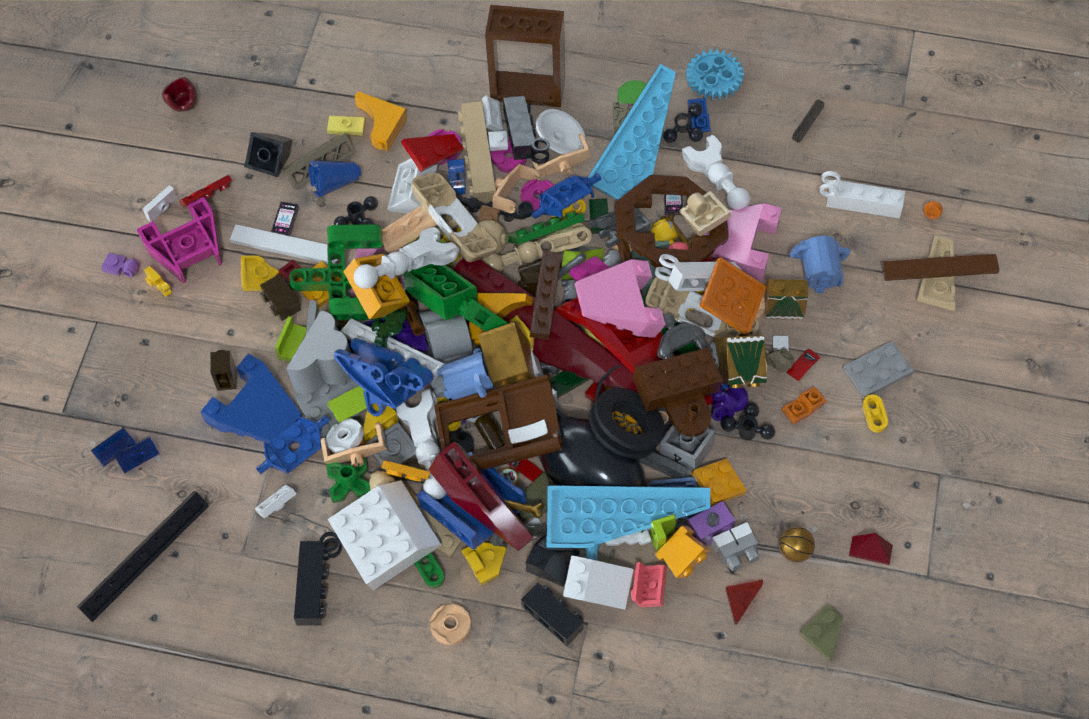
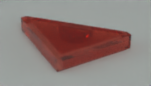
M763 580L725 588L734 625L739 623L763 586Z

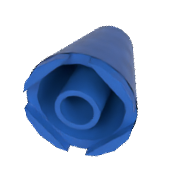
M309 162L312 165L308 168L311 186H315L317 190L313 191L316 197H322L359 180V176H361L360 166L356 165L355 162Z

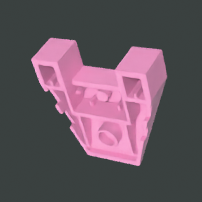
M762 203L738 210H729L732 217L727 220L728 241L724 245H720L710 256L716 259L722 257L728 262H735L743 272L754 279L763 281L769 254L752 250L757 230L776 235L782 207Z
M631 259L576 281L575 287L582 315L603 324L607 322L614 324L620 330L624 328L633 331L632 334L636 336L656 337L666 324L660 308L644 307L640 289H643L652 278L648 261Z

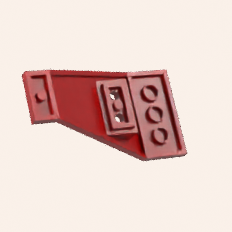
M578 296L556 308V312L565 319L585 326L633 374L638 366L663 360L657 356L658 346L662 338L661 332L656 337L636 336L632 334L633 331L624 328L623 330L617 329L614 324L608 322L603 324L584 317ZM704 396L707 405L712 404V396Z

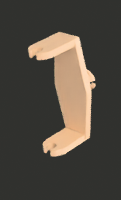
M579 134V138L584 149L560 155L540 166L533 162L535 169L541 174L539 177L560 171L563 175H567L566 170L568 173H571L573 170L572 166L591 158L583 134Z
M518 164L505 179L498 177L495 183L497 191L493 195V208L514 213L516 204L506 198L510 195L520 178L527 180L537 179L539 181L540 172Z
M380 422L376 423L378 443L355 447L330 455L328 443H326L327 440L321 438L325 463L351 461V466L358 467V463L360 466L364 465V457L387 450L384 431Z

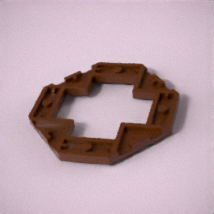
M649 175L615 202L616 237L621 241L625 240L630 244L631 249L640 256H645L655 268H668L659 261L660 256L663 254L672 255L679 262H701L712 255L720 245H724L728 241L729 233L726 220L708 232L709 236L700 237L699 235H692L691 250L656 248L654 233L636 232L634 208H651L652 194L687 196L688 201V198L694 193H700L702 196L707 193L688 177ZM664 259L668 263H674L669 259Z

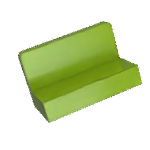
M288 316L275 345L278 359L291 362L304 340L307 328L294 324L293 318Z
M357 386L327 402L329 410H332L339 423L367 409L364 389Z
M675 515L651 522L650 537L656 553L666 543V536L675 533Z

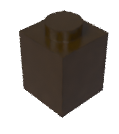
M540 272L522 273L518 286L536 298Z

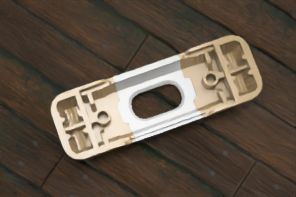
M430 173L415 177L412 180L413 195L421 203V210L429 213L449 240L459 247V252L466 261L473 262L487 258L496 251V241L484 227L479 226L458 200L456 192L442 175ZM448 214L452 216L460 226L461 231L453 232L440 215Z
M658 277L652 281L645 298L646 307L660 308L663 315L667 313L672 314L675 317V322L679 324L684 322L698 326L704 330L705 335L714 339L715 337L745 336L699 307L703 298L702 295L693 291H676L669 281L661 280ZM688 309H695L709 315L713 320L710 327H703L689 321L686 318V311ZM756 317L750 334L746 336L756 335L759 328V321Z

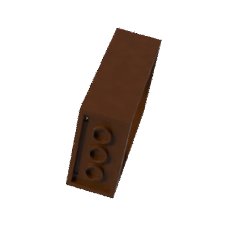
M490 5L485 32L490 97L503 102V98L525 96L526 103H529V105L561 107L565 85L564 11ZM497 40L552 45L553 75L499 71Z

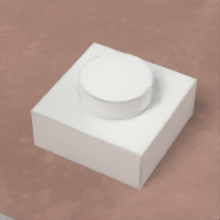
M506 131L488 132L490 151L508 150Z

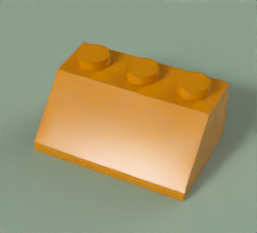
M384 254L355 258L344 270V274L369 319L385 317L410 302L396 276L394 279H390L386 274L378 277L376 285L369 289L360 288L354 282L353 275L356 268L365 264L373 267L381 265Z

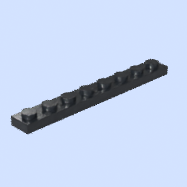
M193 491L77 608L93 622L209 507L208 503L198 492Z

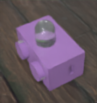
M721 501L710 507V509L688 519L687 526L694 531L692 535L703 544L710 545L714 536L728 530L731 531L734 528L735 519L724 502Z

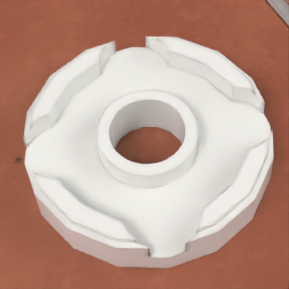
M352 418L346 419L342 423H336L331 427L326 436V443H328L329 449L335 454L355 448L363 439L364 429L357 420Z

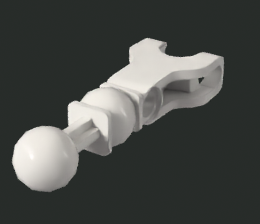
M431 227L420 233L419 240L404 246L399 251L391 252L387 256L383 255L381 265L376 267L368 264L360 265L354 272V282L360 288L369 289L376 285L378 277L385 274L390 279H394L395 276L402 275L406 271L415 270L428 264L446 265L458 257L459 247L453 242L439 243L441 232L437 228Z
M430 388L421 392L422 400L418 406L410 408L408 403L404 402L396 408L397 416L410 427L414 445L417 447L416 457L418 464L426 471H429L428 469L441 452L434 427V420L436 419L434 405L438 404V400ZM429 473L428 480L426 479L423 484V490L435 500L443 498L447 493L434 476Z

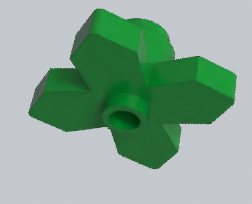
M363 458L364 465L360 466L358 463V467H353L351 464L342 466L338 462L326 465L328 478L336 482L330 488L332 503L344 501L350 491L359 498L370 492L369 482L361 479L368 472L366 458Z

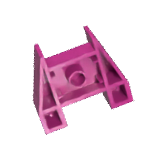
M205 197L188 204L192 221L163 235L159 232L154 221L137 228L140 240L148 254L182 283H185V279L181 270L214 255L219 266L222 265L216 222Z

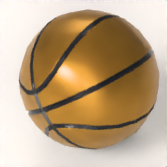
M803 527L788 528L779 538V550L782 556L790 562L806 561L814 552V537Z

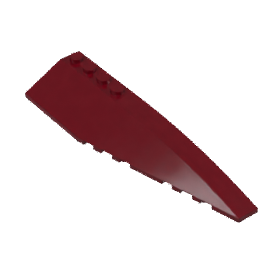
M463 258L455 266L453 271L476 286L477 293L528 294L533 297L532 305L519 307L503 318L504 321L510 323L517 315L528 329L531 330L535 305L534 296L481 260L468 262ZM553 310L549 340L534 339L533 353L540 362L566 372L576 373V376L583 379L586 377L593 380L596 384H599L600 379L610 368L621 365L610 373L603 381V384L611 388H625L638 393L632 380L633 373L623 363ZM465 319L466 324L469 327V321Z

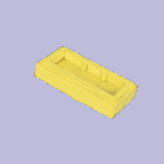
M329 116L327 133H346V135L363 136L365 117Z

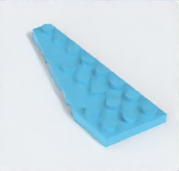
M662 64L658 66L588 176L590 178L597 173L601 176V180L593 184V188L617 201L649 175H653L676 76L675 71Z
M547 486L546 547L589 548L651 528V522L671 515H675L676 519L710 509V488Z

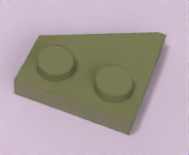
M542 473L524 491L528 505L543 503L542 514L547 513V486H550L546 473ZM523 511L518 513L521 521L535 517L533 514Z
M827 604L800 631L799 635L830 662L844 618Z

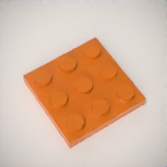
M720 257L716 260L699 307L746 336L750 334L767 286Z

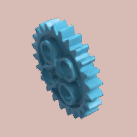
M709 49L707 54L705 51H702L701 56L696 54L695 58H691V63H688L686 81L689 82L688 86L692 87V92L698 91V96L704 94V98L711 96V100H714L715 96L721 100L722 95L728 98V93L734 95V90L738 91L739 86H742L744 68L741 67V62H737V57L731 58L732 53L725 55V50L719 53L718 49H716L712 53V50Z

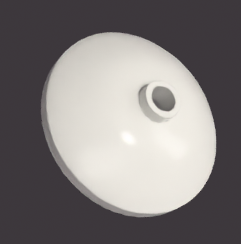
M548 109L543 111L537 118L536 129L540 138L549 141L551 150L559 154H567L583 149L579 134L582 133L586 141L585 133L581 125L572 116L561 110Z

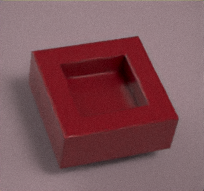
M292 259L278 271L290 284V273L294 269L301 267Z

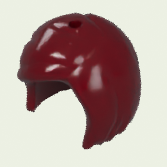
M180 77L163 89L162 98L172 110L177 112L188 111L196 103L197 91L188 78Z

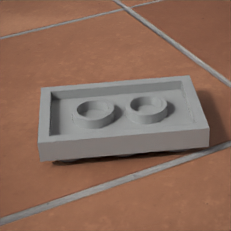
M893 341L843 366V371L863 399L903 380L914 372Z

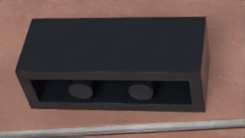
M537 583L521 599V607L565 646H568L584 629L583 618L577 612H571L568 609V605L562 599L555 598L550 588Z

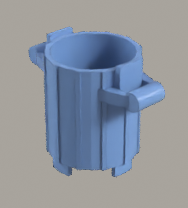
M815 236L806 241L801 240L799 245L793 247L789 255L791 258L803 261L805 278L808 280V286L815 289V293H824V289L837 285L838 287L842 286L844 276L841 261H844L850 254L849 248L840 247L839 242L830 236Z
M479 348L473 351V355L450 362L438 369V376L443 375V383L446 389L443 393L447 399L455 400L477 393L480 397H485L487 390L495 388L490 380L483 352Z

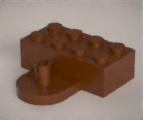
M709 348L638 366L635 368L632 377L646 412L665 407L673 427L685 436L696 437L708 429L711 422V412L704 396L719 392L723 383L722 376Z

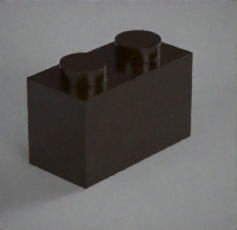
M280 274L260 284L262 290L260 293L261 298L265 303L269 302L272 314L274 316L278 315L281 321L301 311L298 299Z
M226 350L210 352V373L217 391L237 389V369L231 352Z

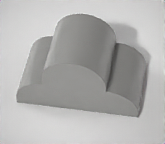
M321 310L286 368L295 393H313L320 389L324 383L340 384L350 378L334 358V352L338 349L351 353L347 338L342 332L338 331L333 316L326 311Z
M432 310L418 314L425 328L424 336L431 358L445 365L473 355L468 327L462 316L458 315L452 319L444 320Z

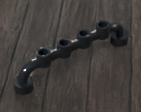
M456 193L458 200L462 205L468 206L469 211L472 213L478 212L482 205L493 207V202L486 204L479 202L477 198H462L459 193ZM522 202L518 206V212L508 213L500 210L499 215H502L506 222H511L514 219L523 220L532 216L533 205L530 202Z

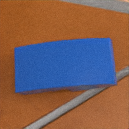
M706 98L688 100V107L692 103H699L702 106L701 115L691 118V127L699 128L702 132H710Z

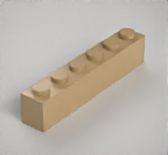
M482 101L461 104V111H458L459 122H463V126H460L461 137H465V141H462L463 151H467V155L464 156L465 165L470 168L467 171L468 182L472 181V185L469 186L470 197L474 196L479 202L493 201L496 189Z

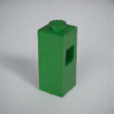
M469 297L467 300H463L459 306L460 311L458 314L484 332L509 324Z

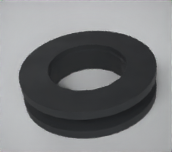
M611 388L604 391L589 412L590 427L597 439L612 452L626 458L640 459L649 456L665 435V424L660 412L657 409L646 412L639 394L629 389ZM611 412H622L632 417L640 425L643 434H631L623 430L615 422Z

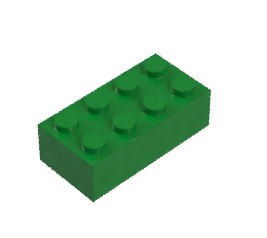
M428 264L415 270L406 271L403 274L405 291L444 320L458 316L460 304L463 300H467L468 297L478 302L476 286L446 265Z

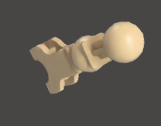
M580 222L541 236L537 241L534 239L533 241L519 244L517 247L513 246L514 251L501 256L493 253L481 261L501 273L504 266L517 261L520 266L523 265L522 263L529 264L536 261L538 257H542L543 251L557 253L585 245L591 241L592 233ZM543 242H550V247L547 250L541 249Z

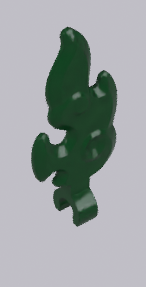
M397 309L382 317L386 320L385 323H381L380 318L374 320L371 330H378L374 342L378 343L379 347L387 348L388 337L395 336L402 331V325L407 318L405 309L400 312Z

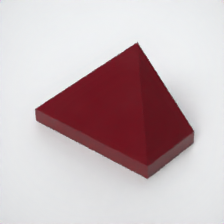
M876 533L852 536L849 556L889 565L893 545Z

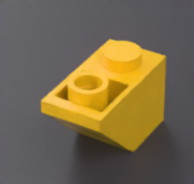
M374 403L372 405L373 409L379 412V406ZM386 405L384 413L377 417L371 415L367 410L363 427L365 442L377 436L376 423L380 422L383 431L399 423L397 413L393 408Z

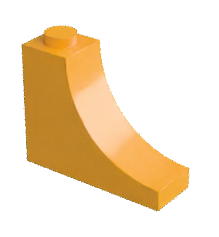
M357 91L354 96L356 107L365 111L374 122L370 135L372 146L379 150L389 151L407 120L406 108Z
M477 293L478 303L501 319L519 307L532 305L533 297L528 294ZM469 322L470 339L475 345L481 346L478 334L484 331Z

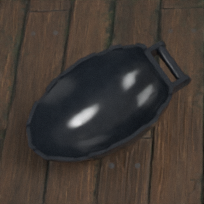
M556 408L563 450L538 456L545 473L556 486L647 487L645 472L637 459L620 456L606 448L594 435L590 427L589 418L578 415L566 416Z

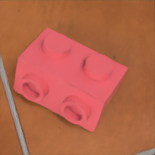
M636 562V568L633 572L634 586L631 590V598L640 608L663 606L667 567L665 565L645 566L641 562Z

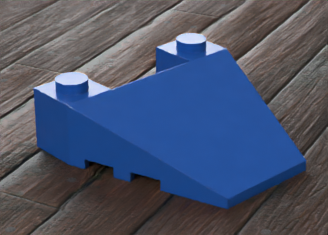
M248 353L236 367L240 379L247 383L233 401L227 406L212 397L200 412L204 422L220 432L236 433L237 436L253 437L255 440L269 443L298 421L297 416L301 417L302 414L264 362Z

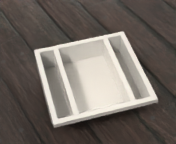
M401 480L377 486L328 519L364 582L373 591L441 546L435 533Z

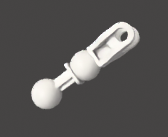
M714 135L706 137V150L696 151L691 146L682 149V158L688 168L695 172H701L706 177L708 176L709 181L716 185L718 191L724 189L728 194L727 204L732 210L749 206L750 195L744 188L736 187L733 184V173L730 172L727 165L722 163V145Z

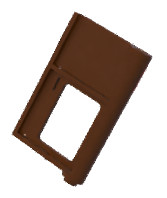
M548 375L488 390L485 397H480L477 393L434 405L442 451L451 444L449 424L495 411L500 412L505 446L470 456L481 471L563 450V442ZM545 420L548 430L547 434L530 440L511 443L508 430Z

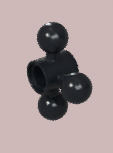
M692 103L688 107L687 114L679 113L676 115L675 127L664 131V140L667 143H673L677 139L678 132H689L690 140L699 142L703 138V132L699 128L691 127V118L701 115L702 106L699 103ZM684 119L688 122V124L686 126H680L678 125V121Z
M368 196L365 198L363 205L357 201L349 203L347 206L348 215L346 217H337L334 220V225H348V222L353 225H374L373 220L365 218L364 212L366 210H375L378 207V200L373 196Z
M748 403L744 407L745 416L740 420V423L730 416L724 417L721 421V428L724 431L731 432L734 429H738L739 436L744 440L753 439L756 433H759L762 438L769 440L776 433L774 426L771 424H764L762 427L758 426L755 417L759 414V407L755 403ZM745 426H750L752 429H751V430H747V429H745L744 427H745Z

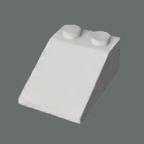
M571 556L563 596L626 610L634 569Z

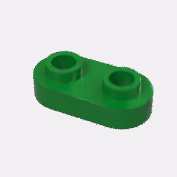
M432 553L414 563L429 587L438 588L443 585L445 574ZM427 559L428 563L423 565V560ZM434 576H438L436 581H432Z

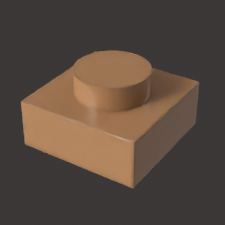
M482 205L478 223L483 220L498 222L500 210Z

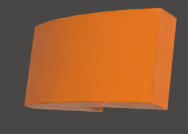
M813 387L801 393L798 399L783 406L781 411L794 425L823 406L827 400L816 387Z

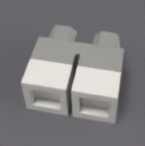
M748 522L712 538V547L715 552H718L723 565L727 564L732 571L742 567V562L739 558L743 556L746 557L749 563L759 560L758 542Z

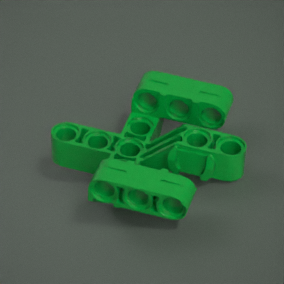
M329 226L327 228L328 268L294 269L290 273L291 288L295 291H328L329 313L333 316L334 320H350L351 318L354 320H375L368 318L358 298L346 296V291L352 289V286L344 274L346 269L345 249H376L382 247V226ZM335 259H337V260H339L341 263H339V264H334V263H332V261L335 260ZM402 275L396 276L399 281L402 279ZM299 277L302 278L303 281L295 282L294 279ZM319 277L322 281L315 282L313 279ZM339 277L341 281L335 282L332 278ZM340 295L342 298H333V296Z

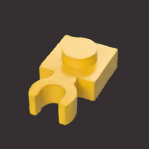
M151 266L144 269L146 274L145 280L149 286H155L165 297L172 294L170 286L162 280L161 276Z

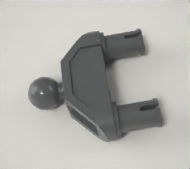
M667 313L663 315L666 324L664 328L668 330L662 336L658 346L657 356L660 359L664 360L675 357L674 351L690 343H695L698 350L709 348L710 352L713 353L705 339L706 333L702 328L684 322L675 326L676 320L672 314Z

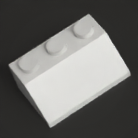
M412 158L400 163L387 210L408 214L419 207L421 203L413 195L412 180L418 176L437 173L438 164L420 172Z

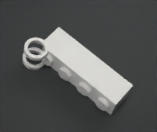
M827 171L822 174V181L826 184L820 186V193L827 197L826 207L900 219L905 191L840 181L841 176L833 171ZM827 176H833V177H836L837 179H836V180H828V179H826L825 177H827ZM829 188V191L826 192L823 189Z
M663 254L660 256L659 261L668 268L657 267L654 273L659 279L669 281L676 291H705L716 262H679L674 256ZM664 259H669L674 263H668ZM729 262L740 269L735 262ZM659 272H665V273H667L669 276H664V275L660 274Z

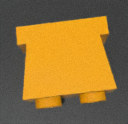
M682 525L655 554L659 560L667 563L676 578H688L694 572L693 568L698 563H702L708 557L707 553L711 550L692 535L694 531L689 526Z

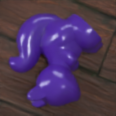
M722 385L719 392L709 395L713 397L712 404L714 406L711 411V417L715 421H722L727 416L733 417L735 412L744 410V407L749 403V395L743 387L730 388V385H728V391H724Z

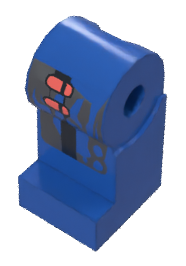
M464 159L447 160L449 185L456 193L465 194Z

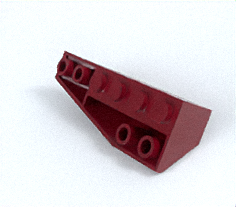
M453 442L438 454L428 470L453 502L517 551L534 539L460 444Z

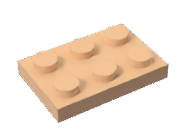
M421 205L382 229L383 245L389 254L399 251L407 243L415 241L423 230L437 225L429 213L421 210Z

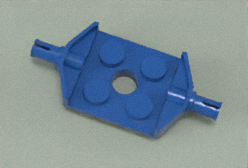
M598 173L590 178L571 175L539 194L540 208L531 212L532 217L537 219L543 214L563 217V209L588 194H591V197L594 198L592 186L601 180V176Z
M324 415L317 422H313L297 416L298 421L269 443L264 441L266 460L256 468L260 475L269 468H274L288 474L322 448L321 428L330 422L328 417ZM292 444H300L298 450L290 451Z

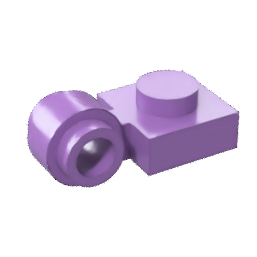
M108 253L101 269L103 272L120 276L122 272L127 277H133L139 269V263L134 259H128L127 261L126 257Z

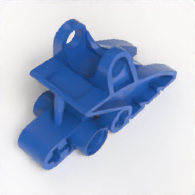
M358 338L351 340V347L356 354H351L342 349L334 352V358L341 368L364 389L367 410L376 417L384 413L386 405L396 409L415 395L416 391L422 390L433 381L432 372L428 368L421 366L417 359L409 358L404 361L400 353L369 342L367 343ZM373 403L379 406V412L373 409Z

